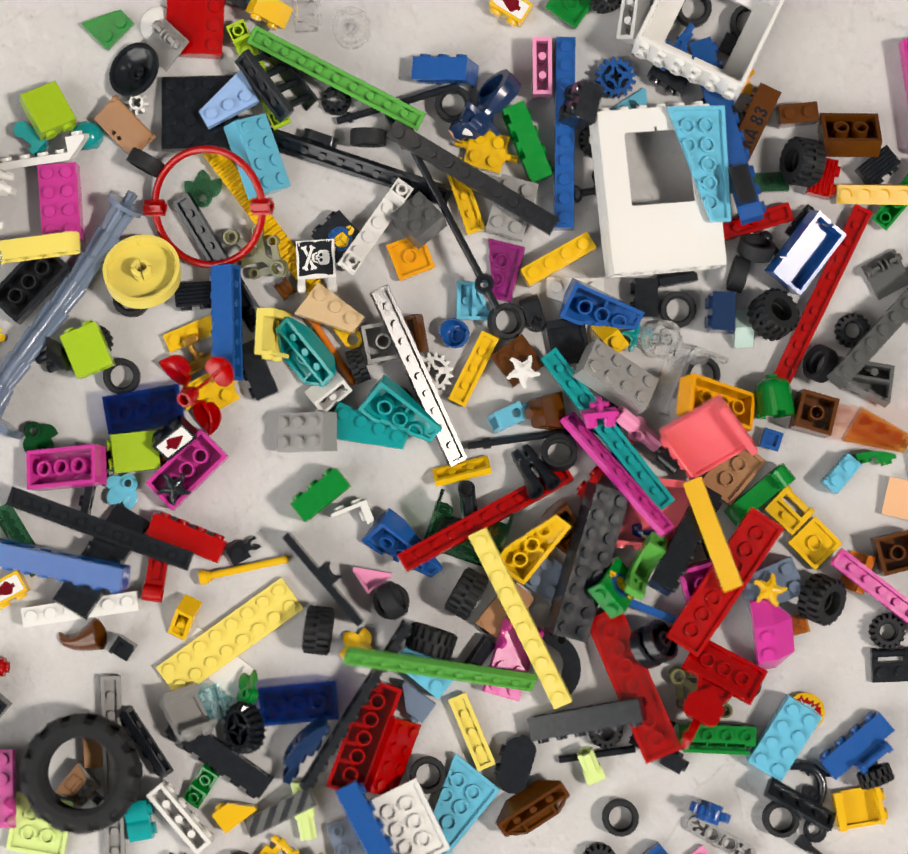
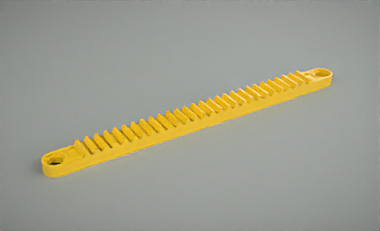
M202 153L256 225L258 215H252L250 211L251 200L247 197L236 166L230 159L224 156ZM266 215L263 236L266 240L269 236L273 235L279 237L280 243L278 248L281 259L287 262L289 271L298 281L296 247L272 215ZM272 238L271 243L275 245L276 240ZM306 279L307 295H309L318 282L325 287L320 279ZM333 328L347 348L354 349L362 345L363 339L358 330L354 333L358 336V343L350 345L347 339L351 334Z

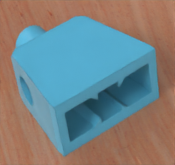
M518 401L489 415L487 418L494 433L497 434L526 420L525 410L529 408L528 402L521 404Z

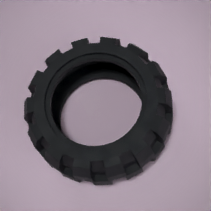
M82 713L57 718L46 724V727L39 733H36L28 744L29 748L25 756L22 758L20 771H22V783L20 784L24 798H27L31 805V811L39 820H44L50 825L49 827L60 832H70L78 835L103 830L119 821L128 813L127 811L135 803L140 792L143 764L140 761L139 749L134 739L125 732V728L114 720L102 717V715ZM77 737L89 738L103 745L111 754L116 768L115 784L109 796L100 805L88 809L75 808L65 804L56 796L49 781V765L54 753L63 743Z

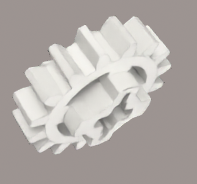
M430 352L427 354V358L421 356L424 364L426 362L428 364V372L431 369L430 365H432L435 371L439 372L436 374V382H434L430 375L437 392L439 393V388L445 391L444 385H451L448 379L454 377L452 374H449V372L453 371V367L448 368V365L451 363L450 360L445 362L444 355L438 358L437 352L434 357H431ZM434 361L440 362L444 367L439 368L434 364ZM446 374L444 381L439 384L440 376Z

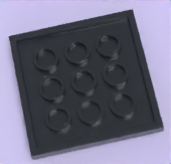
M234 75L162 77V152L183 151L190 147L212 145L231 150L223 127L235 120H239V114L208 129L199 111Z

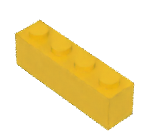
M585 232L521 268L520 273L530 288L594 252L597 247L589 233Z

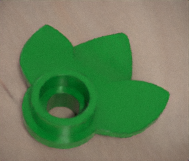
M253 670L250 676L247 673L241 674L238 681L240 691L237 693L238 702L246 701L247 704L256 702L259 693L258 688H255L257 682L256 670Z

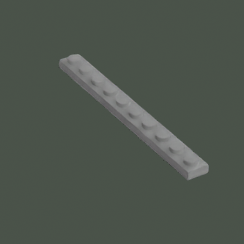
M121 675L101 676L102 717L114 720L120 726H122L121 717L119 716L122 713ZM102 745L105 801L114 787L116 768L111 754ZM125 815L116 823L105 828V854H126Z

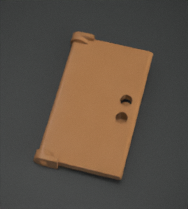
M115 95L93 119L129 155L133 147L142 150L148 143L155 140L157 136Z
M512 578L528 609L535 598ZM498 595L495 596L480 617L474 621L477 626L484 628L496 639L498 638L503 618H509Z

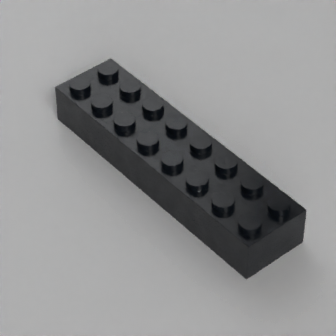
M587 482L544 630L554 635L585 643L588 641L598 607V602L588 592V588L600 583L610 567L629 503L620 490Z

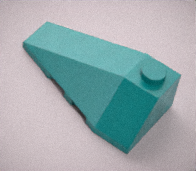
M385 374L374 385L358 408L361 413L373 422L389 425L392 429L405 431L411 436L430 443L443 428L404 389Z

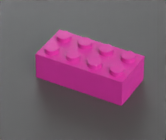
M76 162L37 165L42 235L74 231L80 233V242L85 241L80 166Z
M200 429L197 432V439L167 461L146 484L157 494L162 487L166 486V480L162 474L165 473L173 479H177L181 473H184L185 478L182 486L185 490L191 491V494L178 495L175 506L172 505L168 494L162 493L158 495L172 511H175L230 456L203 429Z
M90 444L26 451L27 490L49 491L107 485L106 446Z

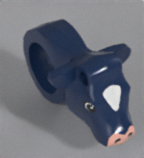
M507 69L491 76L479 90L476 97L477 103L473 105L468 101L459 118L450 125L448 131L457 141H462L466 138L475 140L480 136H484L488 130L498 137L501 133L493 124V117L517 96L521 83Z

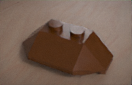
M537 780L522 792L515 794L505 801L495 823L505 837L528 834L559 814L570 794L561 780Z

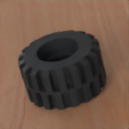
M795 136L793 139H789L788 143L784 145L779 159V170L782 180L790 185L808 188L817 184L826 168L827 158L824 145L818 140Z
M770 288L753 299L750 305H748L747 309L749 311L747 316L750 318L748 319L749 324H752V329L756 330L757 335L763 336L765 340H780L799 325V309L796 307V302L792 300L793 298L787 295V292H782L779 288Z
M470 567L466 568L446 601L445 610L463 620H467L489 583V578Z
M822 573L811 575L800 589L797 601L798 612L805 619L823 626L831 625L841 615L847 599L845 584Z
M309 605L307 608L302 639L303 653L327 656L330 652L335 615L332 607Z
M420 622L411 623L412 633L405 642V646L408 649L441 660H451L458 638L454 633Z

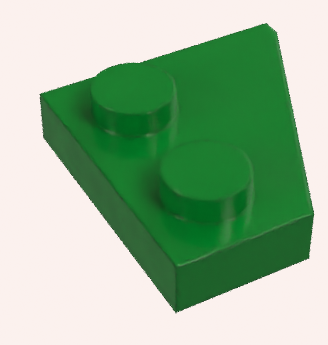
M121 9L82 23V26L108 51L135 25Z

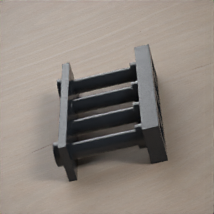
M247 49L235 60L236 65L280 123L284 122L295 111L294 107L302 104L307 111L318 100L295 67L264 51L254 56ZM268 59L274 68L265 71L259 62ZM279 74L285 83L276 86L270 77ZM291 89L297 98L288 102L282 92Z

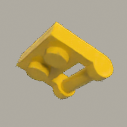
M788 485L771 500L764 510L784 527L790 535H793L813 515L815 510L812 507L809 508ZM785 495L804 512L801 517L782 499Z

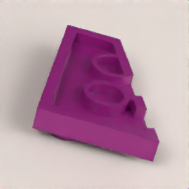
M488 238L490 276L494 279L492 291L497 300L511 303L526 248Z

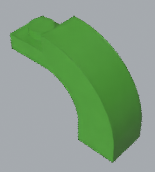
M653 531L648 535L627 571L623 583L625 585V592L642 600L645 596L650 575L667 550L668 539L660 537Z

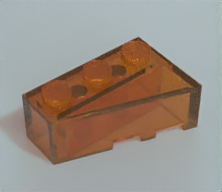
M862 406L859 407L841 437L845 442L904 453L908 446V432Z

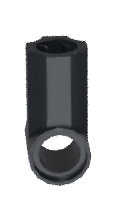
M470 480L461 481L458 485L461 515L462 518H465L478 511L473 482ZM465 483L472 486V491L469 494H464L461 491V486Z

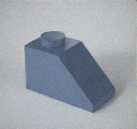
M404 681L402 686L406 712L409 714L408 718L415 723H418V721L423 723L436 703L407 681Z

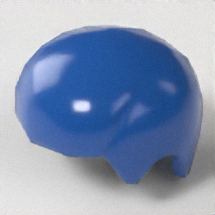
M450 318L441 324L439 335L445 345L456 349L463 347L468 342L470 332L468 326L463 321Z

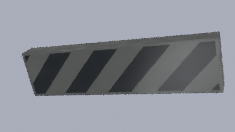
M311 789L308 792L302 790L244 819V823L250 838L316 807L317 803Z

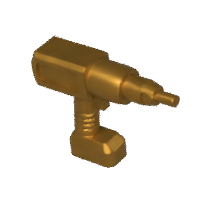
M197 333L182 339L184 346L194 358L188 361L191 367L189 375L205 369L206 362L212 358L211 352L204 355L202 351L198 352L194 344L199 341Z

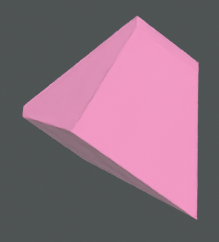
M353 567L354 574L367 594L388 580L392 575L389 572Z

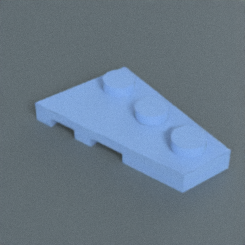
M239 70L205 104L199 113L207 128L211 129L259 104V100L245 75Z

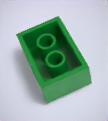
M330 467L322 473L323 478L321 480L315 479L307 485L308 490L306 492L300 491L291 498L293 502L290 505L304 522L311 520L352 487L338 468L333 469Z

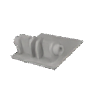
M164 18L161 22L154 21L151 26L154 32L145 43L156 51L159 65L167 72L190 41Z

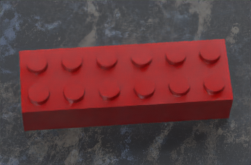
M381 680L379 686L371 691L369 694L370 700L365 706L362 705L359 710L360 715L358 719L352 722L348 728L350 729L349 733L341 743L325 787L337 790L356 779L359 783L363 782L364 786H366L403 688Z

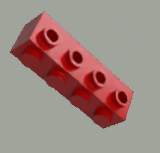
M160 511V514L154 513L146 535L195 552V555L215 563L220 562L228 541L224 540L225 536L215 532L213 535L206 533L207 529L198 525L195 528L188 526V521L178 518L177 521L171 519V514Z

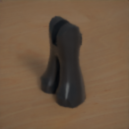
M525 444L522 446L523 452L527 457L525 460L518 449L511 452L512 459L522 475L530 500L537 499L544 493L543 485L531 468L537 472L547 491L556 489L562 483L561 479L542 462L530 445Z

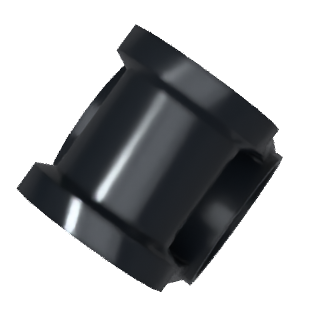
M537 294L520 299L519 304L525 315L528 327L533 332H541L545 328V318ZM534 319L542 321L540 322L539 327H537L535 324L532 325L534 323Z

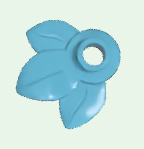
M125 474L122 477L112 475L107 478V485L105 486L110 489L107 494V504L115 505L123 502L127 509L133 508L138 499L136 492L138 479L132 474ZM126 480H130L132 482L130 487H127L125 485Z

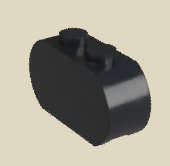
M513 735L506 740L505 744L501 745L499 755L502 756L500 763L496 762L493 774H497L496 781L498 786L509 794H517L526 789L537 752L534 742L525 735Z

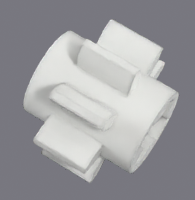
M146 95L130 97V100L125 102L126 105L130 106L129 110L131 112L135 111L137 117L141 112L146 114L145 108L150 107L149 103L144 102L147 100ZM138 101L141 104V106H135L134 102Z

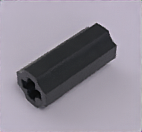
M483 635L464 661V664L482 666L494 650L496 643Z

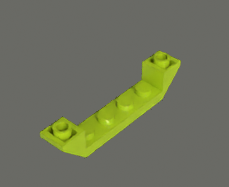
M244 19L226 26L239 56L247 49L254 56L259 54L255 46L247 43L251 34ZM260 61L261 66L267 71L264 62ZM257 93L274 130L292 123L289 117L280 123Z

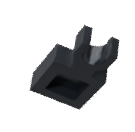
M256 536L249 539L247 544L240 540L225 549L234 566L250 558V550L261 548V545L257 547L251 545V542L257 539Z

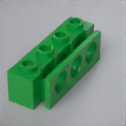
M677 722L676 735L680 744L683 739V733L688 730L692 722ZM719 723L714 727H707L701 724L692 742H703L704 745L690 744L687 749L681 750L685 753L750 755V751L746 749V746L756 747L757 727L754 725ZM708 743H723V746H719V745H709V746H708ZM728 744H743L742 747H740V746H727V745H728Z

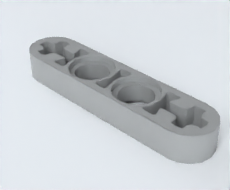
M691 816L687 820V828L691 833L729 854H736L734 852L738 849L739 843H742L740 845L742 849L747 850L750 848L751 854H756L752 845L714 824L697 819L696 816ZM699 820L700 826L705 828L703 835L700 834L702 833L701 829L697 827L695 830L692 829V821L696 822ZM716 829L718 831L717 838L709 839L707 836L708 831ZM728 838H732L735 841V845L731 849L726 848L724 845L725 840Z

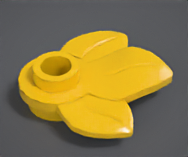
M363 628L359 634L351 631L344 632L343 643L346 648L340 651V657L343 659L348 646L374 650L371 646L373 637L370 631Z

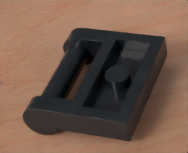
M904 646L903 649L877 650V648H870L872 683L908 681V646ZM903 656V662L878 663V657Z

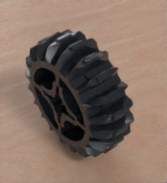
M246 701L237 702L229 706V710L226 711L227 716L224 717L225 724L223 726L225 727L224 733L227 736L226 740L229 741V747H232L233 751H237L238 754H250L259 750L260 746L264 745L263 739L266 738L264 732L267 731L264 728V715L260 714L261 710L257 708L256 704H247Z

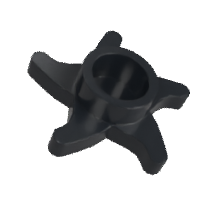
M165 473L162 474L166 480V486L162 487L157 492V495L162 493L168 494L172 505L175 506L178 495L191 494V491L185 490L182 486L185 478L184 473H181L177 479H173Z

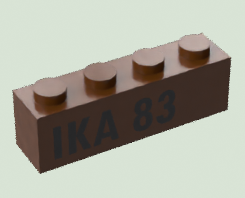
M760 83L758 87L754 86L750 94L752 100L750 104H745L742 110L744 117L740 123H737L738 130H743L745 141H742L744 148L748 147L750 158L782 93L763 83Z

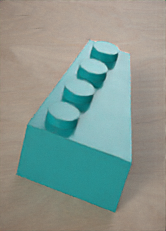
M338 402L335 412H337V440L404 449L409 437L407 432L390 428L391 426L383 423L373 422L359 410Z

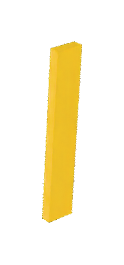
M702 477L683 483L723 591L728 592L743 586Z

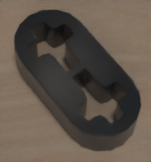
M305 128L302 134L303 138L333 148L337 147L339 139L308 128Z

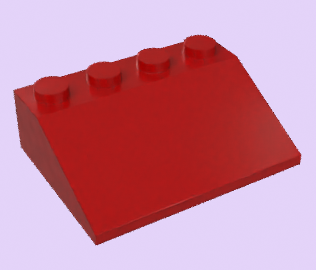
M167 0L166 20L190 41L178 57L222 60L225 0Z

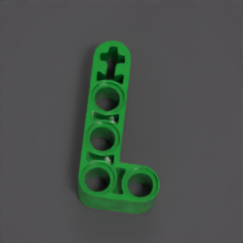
M781 463L723 512L737 526L751 506L757 510L778 491L791 484L796 477L784 463Z

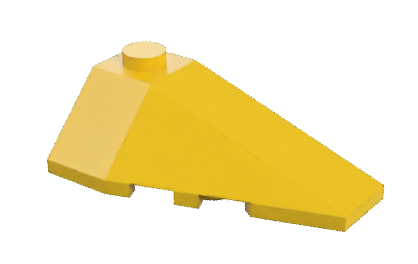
M555 514L506 546L500 555L511 577L525 585L570 529L571 525Z

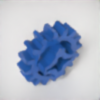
M612 57L611 62L605 59V65L599 64L598 68L601 71H596L595 75L599 76V78L595 79V83H600L604 87L602 95L609 93L610 99L613 95H616L617 99H619L620 94L627 96L626 90H633L631 85H635L636 81L632 78L636 77V73L631 72L634 66H627L628 60L623 63L622 57L618 61H615V58ZM618 66L622 67L625 71L620 70ZM610 67L609 74L603 75L605 70ZM614 71H615L616 76H617V77H620V78L618 79V82H617V83H616L615 79L612 78V77H613V74H614ZM628 80L627 85L621 89L622 82ZM606 84H609L613 89L607 87Z
M703 799L701 803L691 801L688 809L697 813V819L717 826L719 821L729 824L731 818L730 814L723 812L724 807Z

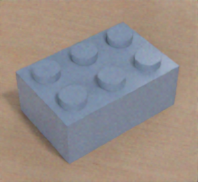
M791 556L784 557L756 570L742 591L749 611V601L757 600L761 592L758 585L754 584V581L768 582L772 573L775 574L776 585L788 588L786 592L777 595L779 604L799 595L800 589L804 584Z

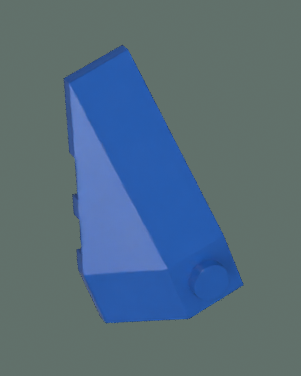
M572 277L564 294L559 317L578 325L586 324L637 330L645 312Z
M389 508L379 516L361 541L381 555L384 552L392 556L394 561L399 562L397 554L422 540L405 519ZM433 558L413 570L431 578L443 566L436 558Z

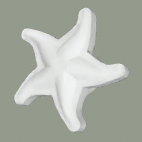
M531 355L523 363L515 358L510 359L514 364L515 370L507 376L508 380L519 378L522 387L526 389L528 377L540 376V372H535L530 368L532 365Z

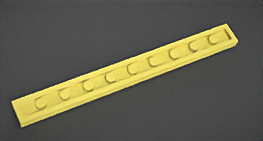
M487 527L470 534L468 537L554 709L572 702L573 699Z

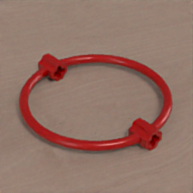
M212 145L190 147L172 157L164 165L156 178L151 200H144L143 212L145 216H152L160 238L173 246L182 261L201 268H211V265L234 264L245 257L258 242L264 228L266 215H272L275 209L273 199L265 198L261 182L249 164L237 154ZM199 153L218 154L235 162L248 175L257 195V198H252L250 203L252 215H258L252 237L239 252L231 257L217 261L200 260L181 251L168 237L160 216H166L167 211L165 199H159L164 179L178 162Z

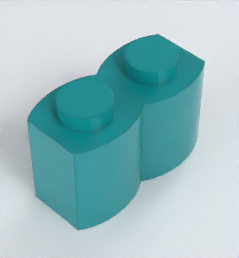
M149 799L135 801L127 811L128 813L125 814L130 843L152 839L155 837V833H157L156 822L152 821L151 814H154L152 802L149 803Z

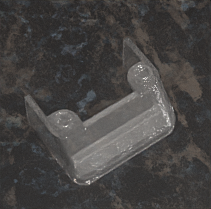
M680 341L674 342L670 345L657 376L659 381L647 406L648 410L671 421L680 418L681 416L676 415V397L679 391L680 378L685 376L689 365L703 366L709 358L725 364L730 358L703 347Z

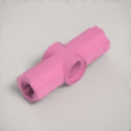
M623 406L616 409L619 411V417H616V422L628 431V438L630 440L641 442L653 452L659 449L662 445L659 439L661 437L647 426L645 418L634 416Z

